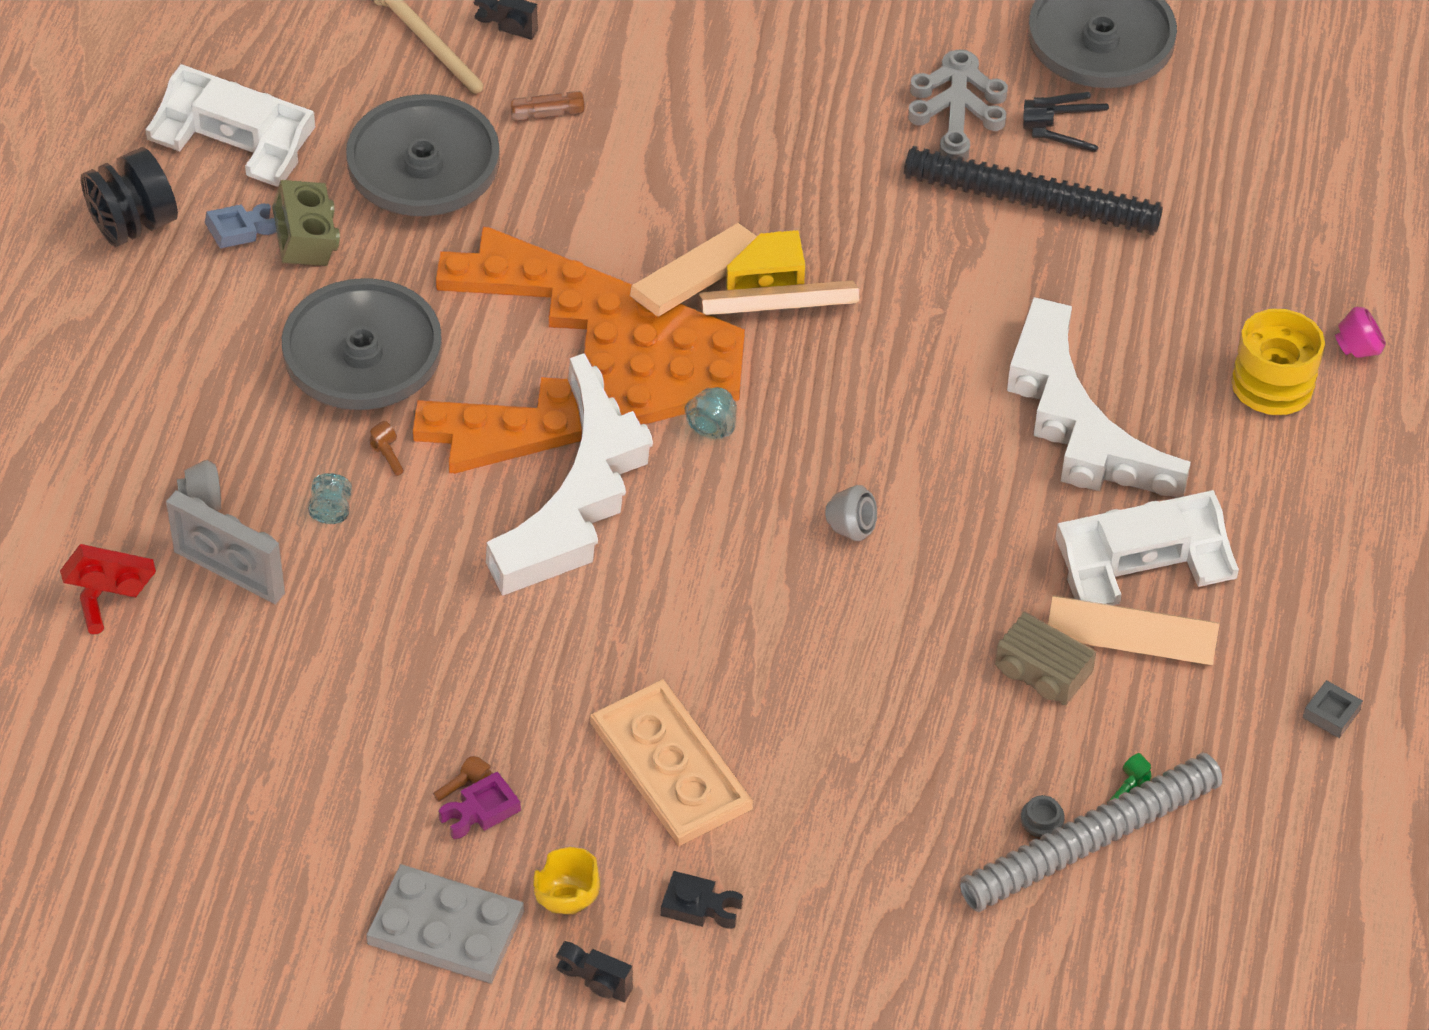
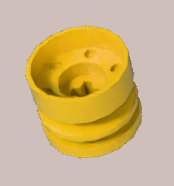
M1267 309L1257 312L1247 319L1241 331L1237 350L1238 355L1231 377L1233 391L1240 401L1255 411L1269 415H1288L1302 410L1309 404L1314 393L1318 369L1325 348L1324 335L1321 329L1313 320L1302 313L1288 309Z

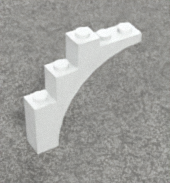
M1034 297L1010 365L1007 391L1024 397L1040 399L1036 414L1034 436L1051 442L1068 444L1064 456L1061 482L1072 484L1079 488L1100 491L1103 480H1108L1123 486H1132L1156 492L1163 496L1183 497L1191 462L1160 452L1130 436L1104 415L1089 398L1077 378L1069 354L1068 332L1072 306Z
M585 353L570 358L568 381L578 404L582 427V440L573 467L560 489L540 511L517 528L487 542L486 564L502 596L592 563L594 546L598 544V537L592 523L621 512L622 496L626 494V490L620 474L648 464L649 449L653 446L652 436L646 424L640 425L633 411L621 415L616 400L613 397L608 398L603 389L604 380L599 368L591 366Z

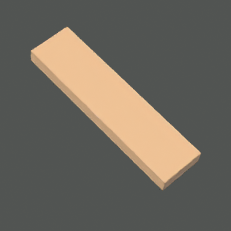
M737 223L633 284L630 296L659 317L727 275V265L757 236Z
M853 280L699 292V306L705 315L851 304L859 301V288Z
M1055 595L1052 597L1048 625L1082 644L1213 665L1219 630L1218 622Z

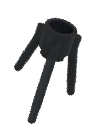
M1090 92L1053 97H1034V100L1025 99L1023 129L1033 130L1032 138H1046L1080 149L1097 152V145L1046 130V126L1054 127L1055 113L1106 111L1109 109V105L1107 103L1057 105L1090 99Z

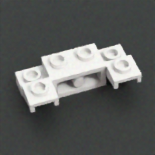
M181 64L169 79L162 103L145 130L147 140L177 151H181L194 132L253 152L250 160L245 165L246 176L279 187L280 181L286 180L298 164L297 152L314 130L315 118L314 111Z
M1214 490L1160 502L1151 501L1141 506L1123 510L1113 509L1104 514L1061 522L1057 525L1056 541L1069 570L1067 581L1075 599L1109 605L1120 604L1122 594L1115 577L1186 561L1198 587L1237 579L1239 568L1231 551L1222 508Z

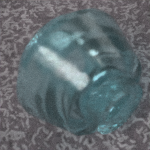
M719 387L706 388L690 399L685 405L684 412L687 422L698 434L710 439H721L730 436L736 428L737 405L727 390Z

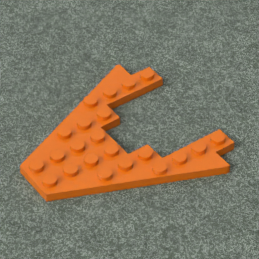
M483 227L479 253L440 251L436 276V289L438 291L551 298L549 327L587 330L584 353L591 366L599 368L604 380V391L608 398L613 397L616 400L621 415L633 411L640 425L740 400L745 329L710 315H705L682 304H678L658 317L630 296L632 284L587 267L580 261L567 259L490 227ZM541 377L537 408L417 400L413 441L451 444L449 473L456 474L582 440L579 408L568 379Z

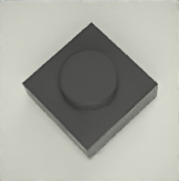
M1326 680L1305 707L1303 718L1340 739L1361 711L1363 700Z

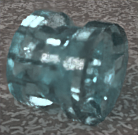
M325 473L315 477L311 483V494L313 497L308 505L309 515L318 522L325 524H337L346 520L350 510L348 500L352 494L350 481L334 473Z

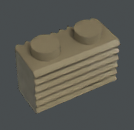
M1023 612L1012 628H1009L1003 639H1000L995 665L1007 677L1014 680L1019 679V681H1024L1027 685H1031L1042 697L1048 700L1060 701L1062 705H1067L1092 674L1096 651L1027 612Z

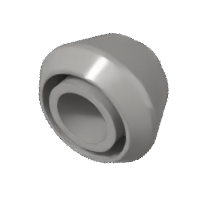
M204 460L184 470L185 478L177 479L178 491L190 498L197 497L201 499L208 507L216 511L221 510V493L216 464L209 460Z
M855 485L838 492L827 503L825 510L826 520L836 533L854 541H862L873 532L876 525L877 505L875 498L862 485Z

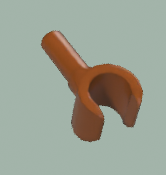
M382 421L370 430V446L376 452L381 451L395 476H399L404 470L390 446L391 443L396 441L397 435L387 421Z
M470 756L463 763L460 773L453 780L433 793L434 797L440 802L469 781L474 784L493 774L489 770L491 766L479 757Z

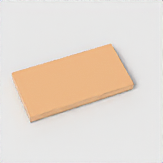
M664 679L590 715L591 725L678 847L753 809V800Z

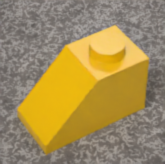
M799 230L760 233L727 265L726 290L804 284L805 260Z

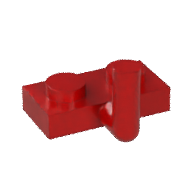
M79 544L60 569L63 583L85 587L80 593V602L87 630L90 634H99L104 630L97 600L101 593L105 591L136 598L156 573V568L151 558Z

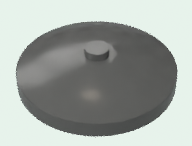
M1035 0L1030 11L1028 38L1031 48L1037 58L1049 70L1071 82L1096 88L1126 87L1151 78L1162 70L1172 57L1177 36L1176 19L1172 9L1165 0Z
M418 94L387 101L365 114L357 122L349 135L346 157L351 181L367 200L382 209L402 215L434 216L458 210L469 205L484 194L497 175L500 163L498 136L493 125L479 110L455 98L433 94Z
M371 278L339 281L311 293L290 313L282 333L284 364L293 382L304 393L319 402L351 410L381 408L410 397L420 390L433 376L442 354L441 327L437 315L428 302L405 286Z

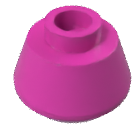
M1356 306L1352 308L1338 325L1340 332L1335 337L1345 355L1352 353L1356 358L1382 354L1386 342L1375 319L1365 307Z

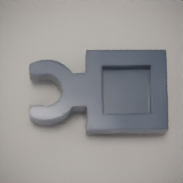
M242 204L206 211L205 224L220 249L255 242L257 233L262 235L276 233L275 218L268 219L271 210L270 204L256 205L252 211L246 212Z

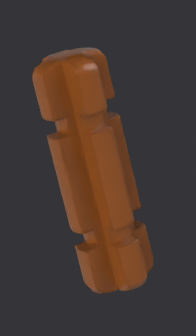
M580 91L567 92V96L562 97L561 93L532 96L530 101H527L526 97L515 98L511 100L513 120H529V116L532 115L534 119L564 116L566 111H569V115L581 114L585 109L583 94Z

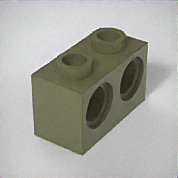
M281 180L272 204L282 263L327 266L332 251L338 250L340 231L333 224L334 201L328 198L326 183Z

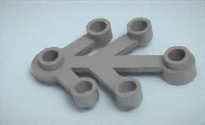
M966 50L948 52L942 59L941 68L930 75L918 73L911 78L910 92L916 98L929 97L934 88L947 81H951L952 85L927 102L924 100L911 102L908 111V119L911 123L925 125L932 116L950 106L949 129L940 140L939 152L944 157L947 154H952L953 159H957L959 156L964 157V161H967L970 152V140L964 133L965 107L982 120L984 127L988 130L999 131L1004 128L1006 122V111L1000 106H988L966 88L967 82H970L985 93V99L992 104L1003 103L1007 98L1008 85L1005 81L1001 79L990 80L979 71L978 58Z

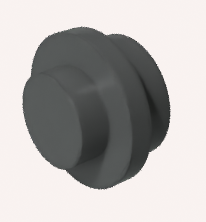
M1036 796L1027 802L1022 809V826L1033 836L1041 837L1046 833L1051 834L1052 830L1057 827L1062 828L1064 825V811L1060 804L1050 796Z

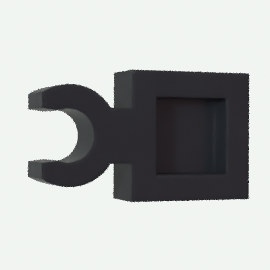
M525 0L474 1V5L479 7L474 15L477 21L483 23L498 22L499 31L533 40L538 31L536 3Z
M673 871L661 904V916L703 927L706 917H711L721 927L732 929L736 927L737 914L726 912L724 909L727 907L742 909L743 895L736 891L715 893L716 881Z
M568 941L563 942L556 954V958L560 959L557 965L559 972L567 976H579L585 979V986L589 987L600 997H612L624 1003L626 1002L633 989L632 965L595 949H592L588 954L578 945Z

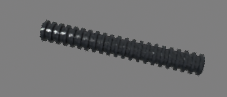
M912 146L909 149L904 166L906 179H911L914 176L919 182L927 179L928 184L934 185L935 182H939L940 187H946L948 184L951 185L953 190L961 187L963 192L966 193L969 190H974L975 195H980L983 192L986 193L988 198L996 195L997 200L1001 201L1005 197L1009 198L1010 203H1015L1018 200L1020 205L1023 206L1031 203L1032 208L1036 209L1040 205L1043 206L1044 211H1049L1050 208H1053L1057 214L1066 211L1067 216L1070 217L1073 214H1078L1079 219H1084L1087 216L1090 217V221L1096 222L1097 219H1100L1102 224L1105 225L1108 222H1113L1114 227H1119L1122 224L1125 225V229L1131 230L1132 227H1135L1137 232L1140 233L1143 230H1148L1149 235H1154L1158 231L1163 211L1162 203L1158 201L1154 205L1150 204L1149 199H1144L1141 202L1138 201V197L1133 196L1132 199H1128L1127 195L1123 193L1119 197L1115 196L1114 191H1109L1106 194L1103 193V189L1098 188L1097 191H1093L1092 187L1088 185L1084 189L1080 188L1079 183H1074L1071 186L1068 185V181L1063 180L1062 183H1058L1057 178L1053 177L1049 181L1045 180L1044 175H1039L1036 178L1033 173L1028 172L1027 175H1023L1022 170L1018 169L1014 173L1011 172L1009 167H1004L1001 170L999 165L996 164L988 167L987 162H981L979 165L976 164V160L970 159L969 162H966L964 157L961 156L953 159L952 154H947L944 157L939 151H935L934 154H931L930 149L926 148L923 151H919L918 146Z

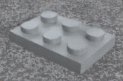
M176 490L166 501L174 552L276 605L285 594L279 543L269 534L257 532L243 525L236 517L229 514L224 515L208 507L201 499L197 497L190 498Z
M400 864L366 935L367 944L492 984L523 916L524 902Z

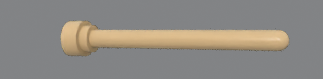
M373 0L377 5L389 6L470 92L478 94L483 90L481 80L403 0Z

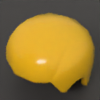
M565 847L549 852L544 868L540 872L539 870L534 872L533 887L537 902L552 913L571 915L581 912L596 900L600 891V876L596 857L588 850L576 847Z

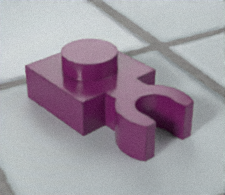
M497 771L461 790L462 803L449 802L438 810L441 823L447 822L452 818L460 820L450 826L451 837L459 839L464 837L470 831L471 825L478 823L483 831L517 814L521 811V802Z

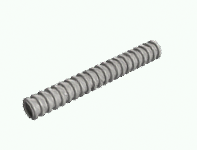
M1202 752L1196 756V759L1190 758L1185 764H1179L1174 767V770L1169 769L1165 771L1163 776L1158 775L1154 777L1152 782L1146 781L1141 784V787L1131 789L1130 793L1125 792L1121 794L1119 799L1113 798L1108 801L1107 805L1102 804L1096 810L1088 811L1085 816H1078L1074 819V822L1069 821L1065 823L1063 828L1057 827L1052 830L1051 834L1046 833L1042 835L1040 840H1032L1029 842V846L1022 845L1018 848L1017 852H1009L1006 858L1002 856L997 858L995 864L990 862L984 866L983 870L979 868L974 870L972 876L966 874L960 880V888L965 901L972 909L981 912L986 909V905L993 906L998 902V899L1004 900L1008 898L1009 893L1016 894L1021 890V887L1027 888L1031 886L1032 881L1039 882L1043 879L1044 875H1052L1055 873V869L1062 870L1066 867V863L1071 865L1078 858L1083 859L1088 856L1089 852L1094 853L1098 851L1100 846H1108L1111 844V840L1117 841L1122 838V835H1129L1134 829L1142 828L1145 823H1152L1156 817L1161 818L1165 816L1167 811L1173 812L1178 806H1184L1189 803V800H1196L1200 797V794L1205 795L1211 789H1217L1222 785L1220 767L1214 758Z

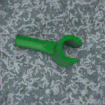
M1141 753L1134 754L1125 762L1122 769L1129 778L1124 781L1122 786L1108 801L1113 798L1119 799L1121 794L1125 792L1130 793V790L1134 787H1141V784L1151 780V764Z

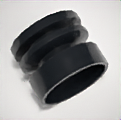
M140 147L118 157L117 171L113 166L105 163L98 167V172L91 169L81 174V188L90 215L101 233L114 247L126 243L128 237L133 240L141 236V222L152 231L177 220L178 209L170 183L157 159L145 147Z

